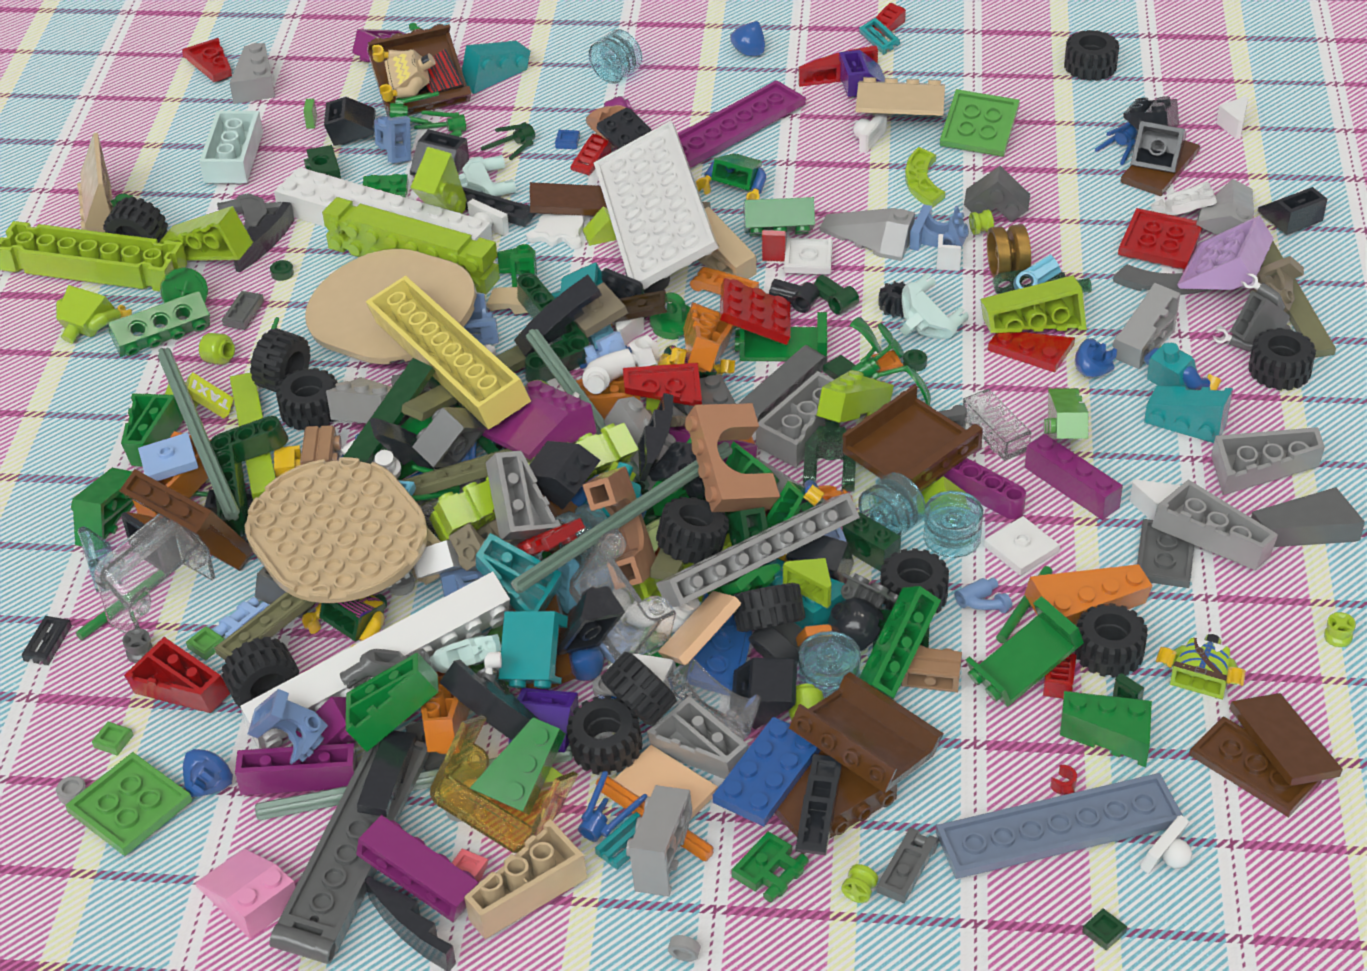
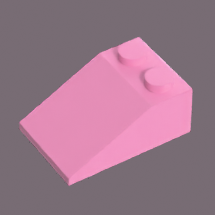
M245 848L195 883L196 887L249 939L281 917L295 889L294 881L275 863Z

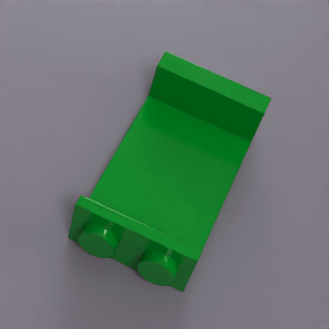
M817 312V327H790L791 337L787 345L735 326V336H740L735 337V352H740V361H787L803 346L808 345L827 357V312Z
M1042 596L1033 603L1038 616L983 662L977 664L970 656L965 659L970 669L968 675L977 685L982 683L986 687L987 694L995 702L1000 700L1007 707L1084 643L1078 627Z

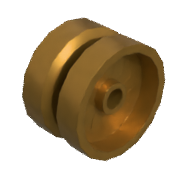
M1023 224L1011 225L1007 231L1002 226L988 229L986 241L987 258L990 272L994 279L1007 278L1010 272L1016 277L1020 272L1031 267L1030 239L1027 229Z

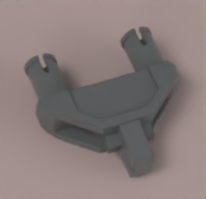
M247 193L238 195L234 200L217 202L218 210L233 206L236 213L240 212V214H243L245 220L244 227L247 230L249 226L258 227L266 214L275 215L282 202L264 203L263 198Z
M423 648L405 656L400 651L372 649L362 654L358 663L342 671L340 678L343 684L347 685V688L350 689L366 677H375L417 652L431 666L430 656Z

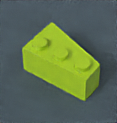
M427 147L410 188L424 203L462 214L465 211L467 200L452 154Z
M851 370L822 387L816 416L836 422L860 419V414L867 413L866 416H870L884 404L891 401L894 385L864 377L862 372Z

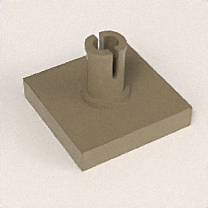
M604 282L597 286L602 296L582 308L585 314L574 320L575 324L587 338L628 314L626 306Z

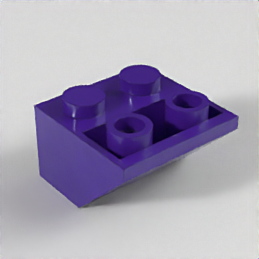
M861 50L839 52L841 81L848 97H857L858 82L863 81V77H875L876 81L885 82V76L880 65Z
M522 688L517 699L540 721L557 727L566 733L558 753H565L569 745L567 735L569 716H574L573 710L579 707L578 693Z

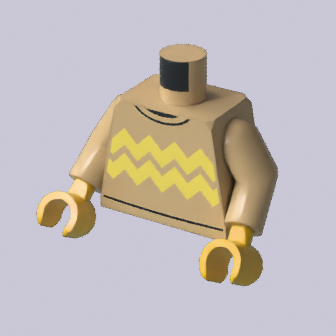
M374 45L372 47V56L376 62H381L384 58H387L384 62L389 85L384 84L380 86V94L384 101H391L393 96L401 99L416 96L420 89L429 83L430 79L427 69L436 64L435 59L430 53L422 57L415 50H388V52H384L381 45Z

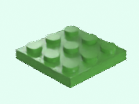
M956 89L941 134L940 146L1004 157L1020 106V100Z
M132 752L65 806L70 815L122 855L126 856L191 803L192 798L189 792Z

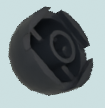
M858 597L846 599L836 604L832 608L828 619V624L831 625L833 633L831 640L847 654H853L851 651L855 649L859 652L866 649L881 630L878 626L879 618L883 621L881 610L869 601Z

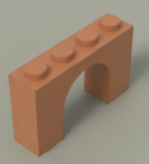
M753 403L695 405L685 418V426L690 433L692 452L697 458L699 465L698 473L703 480L705 498L709 502L711 512L741 511L761 507L769 510L780 497L773 473H739L724 463L717 448V442L749 440L759 427Z
M626 466L601 473L583 484L591 511L604 507L611 516L637 499ZM642 514L616 530L619 541V554L617 558L609 563L617 590L644 582L650 577V569L656 559Z

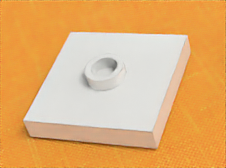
M787 238L784 273L831 275L833 239Z
M1024 516L984 539V547L1020 576L1060 550V545Z

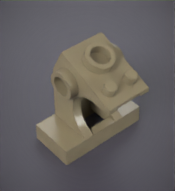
M1288 256L1261 267L1256 276L1260 284L1265 283L1281 295L1285 305L1284 312L1290 310L1295 300L1293 279L1304 275V267L1294 258ZM1276 272L1278 273V274L1275 275V276H1272V277L1270 276V275L1273 274V273H1276Z
M496 518L477 530L469 522L448 536L459 556V564L466 571L478 570L476 568V554L486 540L481 535L487 532V535L491 533L499 537Z

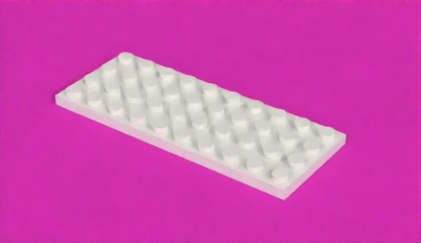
M671 120L594 162L627 275L640 281L643 284V289L648 288L651 284L663 278L669 277L677 270L691 265L692 262L701 257L710 255L719 248L677 130Z

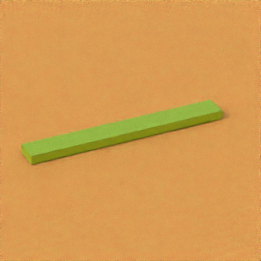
M251 373L229 376L239 426L263 418L257 386L252 381ZM270 452L245 460L253 500L257 497L259 498L265 491V487L276 479Z

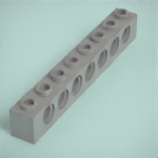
M849 493L832 497L657 582V587L667 609L681 606L860 518Z

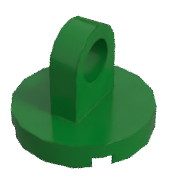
M180 267L171 270L165 275L160 286V295L163 303L199 291L205 303L208 295L206 280L199 272L191 268Z
M667 293V313L650 316V327L659 337L671 340L679 339V336L684 335L683 327L690 307L685 304L684 299L679 294Z

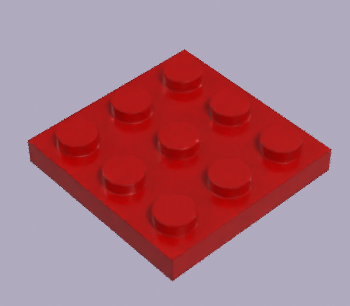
M1136 208L1120 243L1118 255L1167 265L1177 269H1186L1203 228L1196 225V220Z
M724 278L721 284L719 320L787 345L791 337L790 302L781 296L767 294L760 288H751L743 285L738 280Z

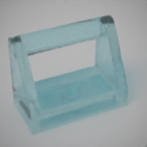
M85 526L80 527L78 534L96 592L123 585L110 543Z

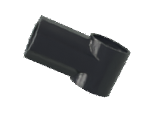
M774 279L771 283L769 294L785 298L796 311L806 313L818 299L820 291L811 282L797 285Z

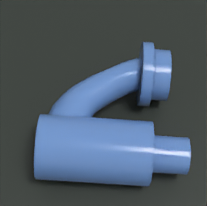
M994 577L989 580L981 578L954 593L956 602L961 608L999 610L1001 613H1006L1012 608V600L1006 593L996 594L994 600L984 599L992 594L993 589L998 587V581Z

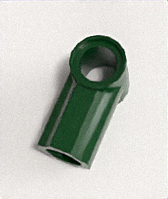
M823 274L816 278L814 285L820 291L819 296L828 302L829 308L834 314L840 315L859 303V295L853 287L846 286L843 288Z

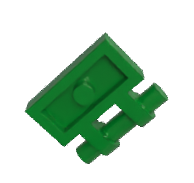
M408 174L370 175L363 177V186L406 198L409 183Z
M767 831L731 869V877L755 892L764 884L768 889L763 893V897L768 902H773L777 896H783L793 879H798L804 873V867L809 863V859L804 854H800L796 859L790 857L792 845ZM780 866L785 871L778 877L773 873Z

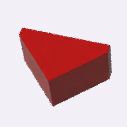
M762 230V261H785L786 231Z

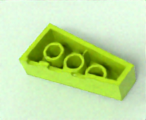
M233 206L173 225L159 242L161 244L165 240L183 242L186 260H240L253 243Z

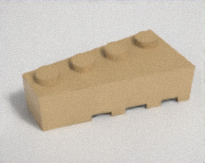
M549 819L537 836L532 835L525 841L524 848L516 855L511 854L506 858L502 868L496 873L491 872L464 897L469 921L484 939L489 938L586 880L587 873L584 854Z

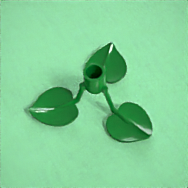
M861 317L855 318L851 322L850 327L859 331L871 344L872 349L851 370L862 372L864 377H873L875 380L879 377L905 371L919 387L925 403L930 406V391L924 380L913 368L911 369L906 365L878 373L881 366L877 360L892 348L899 358H902L904 355L902 347L893 338L888 328L882 323L878 324V329L889 343L882 350L873 331L865 320ZM875 351L879 353L875 357L872 356Z

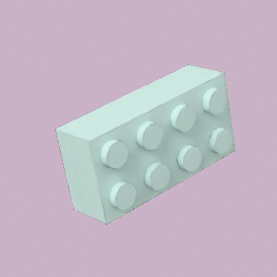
M216 111L199 161L204 183L242 184L248 182L263 135L259 111Z

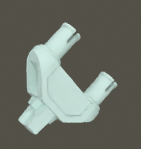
M502 154L485 159L480 156L471 158L462 168L463 173L458 175L462 187L494 196L516 193L514 179L494 183L487 171L505 168Z
M929 273L924 274L916 282H909L904 286L902 291V308L904 318L907 321L899 330L905 336L916 329L920 335L936 339H948L956 334L957 328L968 320L969 315L967 312L962 316L959 315L965 310L963 308H957L948 317L925 294L926 291L936 284L934 277L928 282L926 281L932 276Z
M498 634L481 635L439 648L430 656L431 667L435 672L446 673L454 660L460 659L467 666L484 663L485 657L489 652L501 651Z

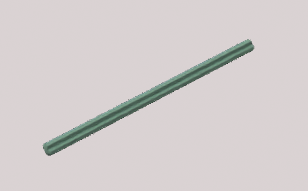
M529 330L526 339L564 391L570 395L577 392L580 394L579 398L591 404L596 434H602L600 430L606 426L603 422V417L539 330ZM630 461L628 464L633 467L632 472L636 474L633 482H639L640 476L637 473L639 467L634 461ZM647 479L645 482L641 481L645 484V489L648 490L650 484Z
M168 347L165 349L160 348L158 350V359L226 520H237L240 513L172 351Z
M723 442L717 446L722 460L732 454L733 450L729 443ZM697 460L512 580V587L517 593L524 592L699 476Z
M568 745L565 753H557L553 764L572 760L573 756L570 745ZM496 758L423 771L420 773L412 791L478 779ZM347 786L255 804L256 817L258 820L337 806Z

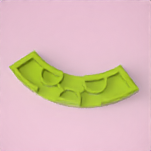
M918 147L907 160L905 182L911 194L918 201L933 208L945 199V191L934 185L927 175L931 165L936 162V154Z

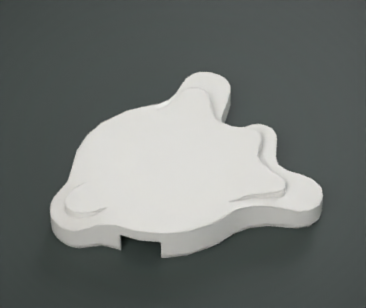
M1202 182L1194 187L1168 194V201L1164 203V200L1160 199L1151 204V209L1154 212L1177 215L1217 203L1213 189L1210 187V183Z
M542 214L538 225L527 232V240L530 243L543 241L550 246H556L559 242H565L571 249H579L582 246L579 235L584 228L583 216Z

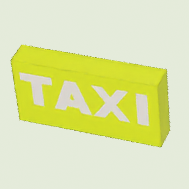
M192 372L186 381L191 398L225 419L229 415L234 398Z

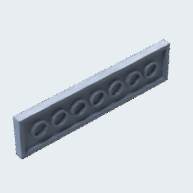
M1156 773L936 825L935 833L939 838L955 879L1168 829L1182 813L1162 775Z

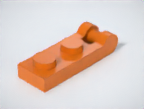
M702 267L698 271L697 276L690 281V286L695 291L703 289L721 295V284L724 278L738 280L743 285L751 288H759V282L708 267Z

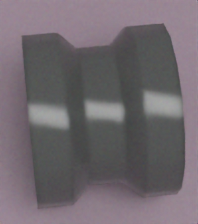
M136 628L128 631L123 636L122 642L126 649L127 659L130 662L137 663L153 648L149 632L144 629Z

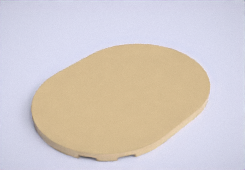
M407 249L377 251L346 263L322 281L307 304L305 312L306 325L314 340L329 350L374 364H391V361L402 359L407 362L412 360L413 357L376 323L366 301L402 277L407 276L464 327L475 309L476 287L470 274L463 267L451 261Z
M340 457L339 461L325 462V459L303 464L285 472L270 482L259 498L257 497L253 500L248 509V518L245 524V533L251 549L278 586L294 597L318 603L353 601L388 588L403 578L416 565L425 550L428 539V528L422 509L396 477L386 468L374 462L371 464L360 462L358 458Z

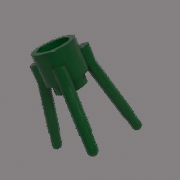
M526 122L495 128L496 132L515 131L513 135L482 146L481 150L484 151L514 139L517 144L523 145L509 156V160H513L523 150L533 145L532 140L535 139L534 128Z

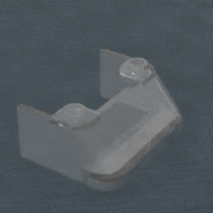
M158 514L97 564L94 576L108 624L125 634L130 630L140 628L138 620L147 614L151 608L149 592L182 564L210 580L216 578L209 548L199 536Z

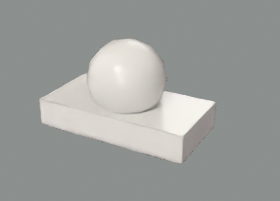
M878 113L871 121L863 118L856 121L853 132L859 138L860 152L867 153L887 131V113Z
M474 199L468 202L469 216L491 222L492 231L502 236L509 233L508 216L506 213Z
M1182 815L1178 816L1148 851L1140 864V868L1147 874H1150L1162 858L1168 866L1174 869H1181L1188 865L1192 858L1191 847L1186 841L1179 838L1190 821Z

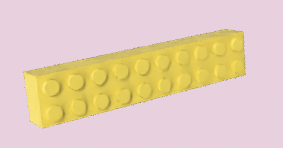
M407 276L402 277L366 301L376 323L413 358L432 366L435 370L433 377L488 430L531 402L521 379Z

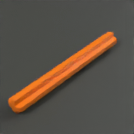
M607 776L601 793L625 809L639 798V796ZM645 801L632 814L637 812L642 817ZM687 830L684 845L680 846L702 861H708L714 853L713 846L690 830Z

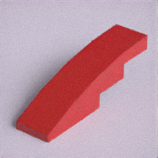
M877 46L848 50H861L878 63ZM839 53L813 60L798 67L799 87L840 82L841 79Z

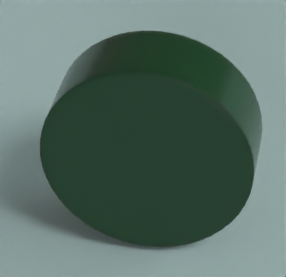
M286 260L274 262L270 266L271 277L277 281L290 279L294 275L292 263Z
M918 349L906 351L903 355V366L907 365L916 372L924 370L927 366L926 353Z

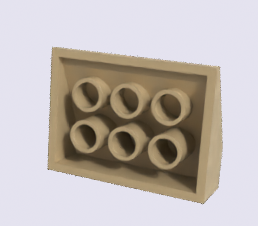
M863 77V81L858 82L855 112L943 116L945 84H941V80H928V83H919V79H906L905 83L898 82V78H885V82L876 81L875 77Z
M97 132L92 135L80 172L81 182L77 183L78 199L82 220L80 221L81 229L105 232L103 225L113 210L110 201L113 198L111 183Z

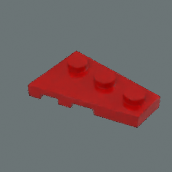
M219 38L182 49L183 57L213 82H219L232 76L231 67L224 55L222 46H220Z
M1028 332L995 333L988 343V351L1055 373L1073 348L1075 337Z
M698 363L623 368L625 394L661 400L663 393L673 395L674 403L690 406L702 405Z
M581 518L527 538L515 545V547L531 556H535L542 551L546 552L557 547L560 542L562 545H565L577 538L575 533L585 528Z

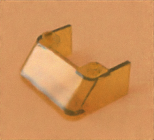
M481 715L462 721L431 785V799L437 806L507 850L518 853L525 847V841L532 835L537 836L549 819L553 821L557 817L578 774L573 771L555 778L550 790H543L539 793L530 815L470 789V787L489 765L488 754L483 748L475 744L486 721V717Z

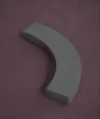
M1129 264L1121 268L1113 277V282L1138 291H1142V288L1150 290L1154 283L1181 293L1180 295L1212 290L1180 289L1177 284L1183 273L1152 272Z

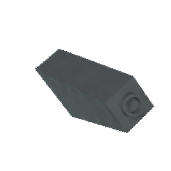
M1337 487L1253 511L1251 515L1252 519L1278 534L1274 547L1357 542L1361 540L1365 523Z

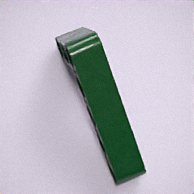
M524 273L518 277L517 299L530 316L534 318L555 298L536 275ZM574 321L565 326L567 332L554 340L553 344L550 345L568 371H572L580 367L581 364L587 363L585 359L587 355L584 348L589 346V340ZM536 351L526 357L525 379L527 382L534 380L547 382L555 378Z
M267 416L219 433L210 441L240 511L237 520H226L216 497L218 517L239 536L245 534V524L248 518L242 462L280 449L288 442L289 437L276 416Z

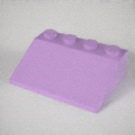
M1260 215L1198 243L1177 284L1180 289L1234 290L1241 286L1246 288L1241 284V281L1250 285L1253 279L1246 273L1257 276L1274 239Z

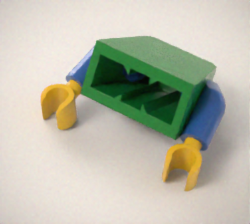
M733 153L714 158L704 174L705 177L699 178L696 181L698 192L703 189L704 194L707 195L711 192L710 181L714 180L748 191L751 190L752 192L747 193L746 200L760 199L759 194L762 193L766 182V173L762 168L761 160Z
M813 480L806 481L803 487L787 481L780 493L779 499L774 503L766 517L768 528L822 503L821 498L825 493L819 489ZM786 554L779 557L778 559L784 561L786 559Z

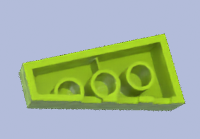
M1074 275L980 299L983 320L991 333L1022 332V330L1033 329L1034 332L1043 331V329L1067 331V328L1087 330L1082 287Z

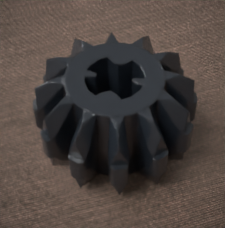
M893 281L892 284L885 283V286L880 288L878 305L879 310H882L884 315H892V318L900 316L903 319L902 291L904 286L907 285L904 281L901 283Z

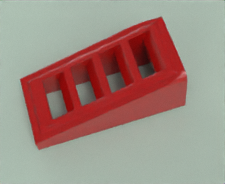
M889 3L876 18L892 32L905 23L906 10L896 4Z
M592 134L571 164L570 169L590 176L596 169L594 162L611 153V143L600 135Z
M1070 654L1057 665L1061 667H1055L1045 675L1043 696L1063 699L1064 691H1073L1076 654Z

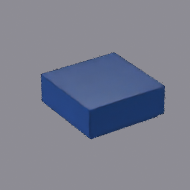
M559 129L555 140V148L577 149L580 131Z

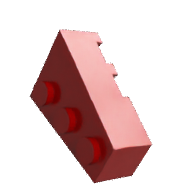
M163 637L124 675L134 694L207 713H212L230 695L220 674L166 637Z

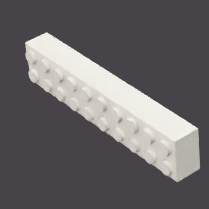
M298 167L274 191L276 202L292 203L294 218L324 226L322 211L336 197L352 201L353 206L356 207L361 203L472 235V240L475 241L479 237L493 241L491 222L306 168Z
M491 572L241 705L244 723L249 730L254 709L277 689L289 693L288 701L315 712L331 696L346 697L347 692L373 677L368 676L349 689L347 685L343 684L340 673L358 663L361 655L369 650L400 651L405 656L423 648L429 656H432L439 648L480 636L482 634L481 631L489 627L494 629L503 624L504 611H509L510 598L494 572ZM275 728L267 731L259 738L253 737L259 749L275 748L283 742L282 739L287 737L288 733Z

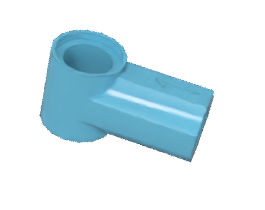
M1050 254L1028 269L1020 272L1015 277L1013 285L1015 290L1024 288L1019 282L1022 276L1029 277L1031 286L1045 283L1062 271L1056 259Z

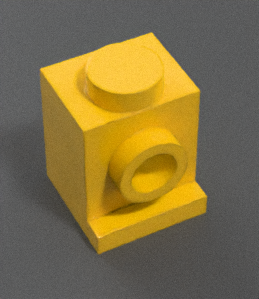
M300 445L274 450L276 478L293 468L301 466Z

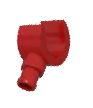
M1060 765L1059 775L1070 781L1062 782L1051 777V789L1062 795L1075 793L1077 772L1071 766Z

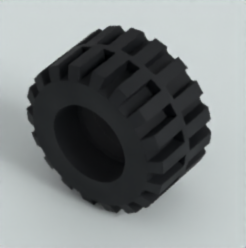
M1098 30L1074 33L1066 41L1064 68L1073 77H1078V79L1088 81L1106 79L1117 70L1119 42L1114 36Z
M126 197L119 201L104 221L103 230H105V233L157 239L159 243L168 232V224L165 222V216L160 214V210L155 208L151 202H145L142 198L130 197L128 199Z
M278 328L270 329L267 333H264L257 342L250 363V373L252 374L251 378L254 384L276 392V387L279 386L280 380L285 379L284 376L292 374L296 370L300 371L303 368H309L311 355L308 341L302 336Z
M1271 328L1267 329L1266 332L1262 331L1254 338L1248 368L1252 378L1257 379L1259 384H1264L1267 388H1276V390L1281 391L1282 389L1288 391L1293 390V388L1298 389L1302 387V384L1305 385L1311 378L1316 355L1314 343L1310 342L1311 339L1309 337L1303 336V333L1295 332L1293 329L1277 328L1274 330Z
M303 368V370H296L292 374H287L284 376L285 379L279 381V386L276 387V397L281 419L283 422H286L287 426H294L296 430L304 429L305 431L306 427L318 426L320 428L321 426H328L330 422L335 421L331 420L326 393L327 390L335 388V384L338 383L332 373L328 374L326 370L320 371L319 368Z
M695 497L675 498L671 502H667L663 508L656 541H658L659 548H662L665 554L671 555V558L683 560L682 562L696 564L722 551L729 528V520L725 516V512H711L709 502L706 500H700Z
M912 548V550L903 549L901 553L894 552L891 554V558L884 560V565L881 566L880 585L889 589L887 595L889 592H892L898 596L904 587L921 586L941 600L935 612L939 613L947 603L949 569L946 567L945 561L943 559L939 560V556L935 553L930 554L925 549L919 551L918 548ZM886 600L883 602L887 610H892L895 605Z
M797 583L775 585L733 595L741 602V606L734 612L736 628L740 632L798 622L806 617L800 585Z
M1103 603L1098 604L1097 608L1093 606L1088 608L1087 612H1083L1080 615L1077 627L1084 643L1075 650V654L1077 655L1076 659L1080 660V665L1083 668L1088 667V671L1093 674L1097 672L1100 673L1099 676L1111 675L1112 678L1117 677L1121 673L1125 676L1129 675V671L1134 672L1138 669V665L1142 664L1145 654L1148 628L1147 625H1144V619L1137 617L1136 611H1129L1123 605L1119 607L1116 604L1110 603L1105 606Z
M258 637L254 638L251 642L246 641L242 643L241 647L235 648L232 651V655L227 656L225 659L226 664L222 666V678L235 704L240 709L241 705L300 674L286 645L283 642L281 643L279 639L274 638L271 640L270 637H264L263 639Z
M624 651L601 676L603 684L616 697H619L623 703H626L638 715V718L647 725L654 726L677 702L675 694L632 653Z
M599 696L593 697L591 702L587 700L582 702L581 708L576 707L573 710L574 716H569L567 735L575 762L578 765L581 764L582 769L585 771L592 769V773L596 775L603 771H607L608 775H611V771L616 770L619 773L623 771L622 767L627 766L629 768L633 764L632 759H638L640 755L639 750H642L643 746L638 715L626 703H623L619 697L612 699L611 696H605L604 699H599ZM603 732H615L614 735L608 738H594Z

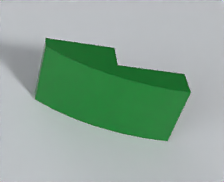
M770 564L758 567L720 586V588L727 595L745 592L756 586L764 588L775 580L774 575L781 569V566L779 564Z

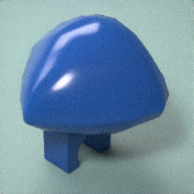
M758 21L742 25L730 34V41L738 52L747 56H760L764 53L765 40Z
M1087 338L1080 344L1076 352V369L1084 377L1093 378L1107 374L1115 368L1113 360L1117 356V349L1113 348L1111 351H1106V344H1100L1093 338Z
M593 647L571 652L576 680L592 681L601 674L604 665V655L599 648Z
M193 749L185 754L183 779L185 789L190 793L191 797L213 794L224 790L232 784L233 774L228 764L216 753L208 750Z

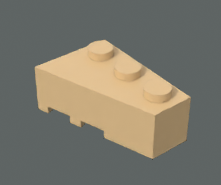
M710 207L705 208L719 248L697 261L708 268L746 279L756 275V255Z

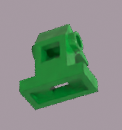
M521 244L517 248L497 252L499 274L511 273L512 287H517V274L520 276L524 273H532L537 276L536 251L530 245Z

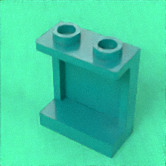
M504 611L501 644L502 667L499 668L498 679L509 682V687L526 688L527 683L534 684L536 688L550 689L551 684H561L562 678L555 676L559 628H567L568 616L555 611Z

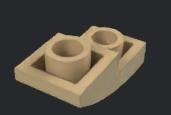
M517 287L493 288L487 301V307L490 311L510 308L514 315L528 313L517 299Z

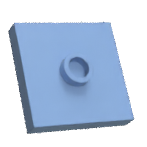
M188 432L138 448L145 475L156 481L198 468Z

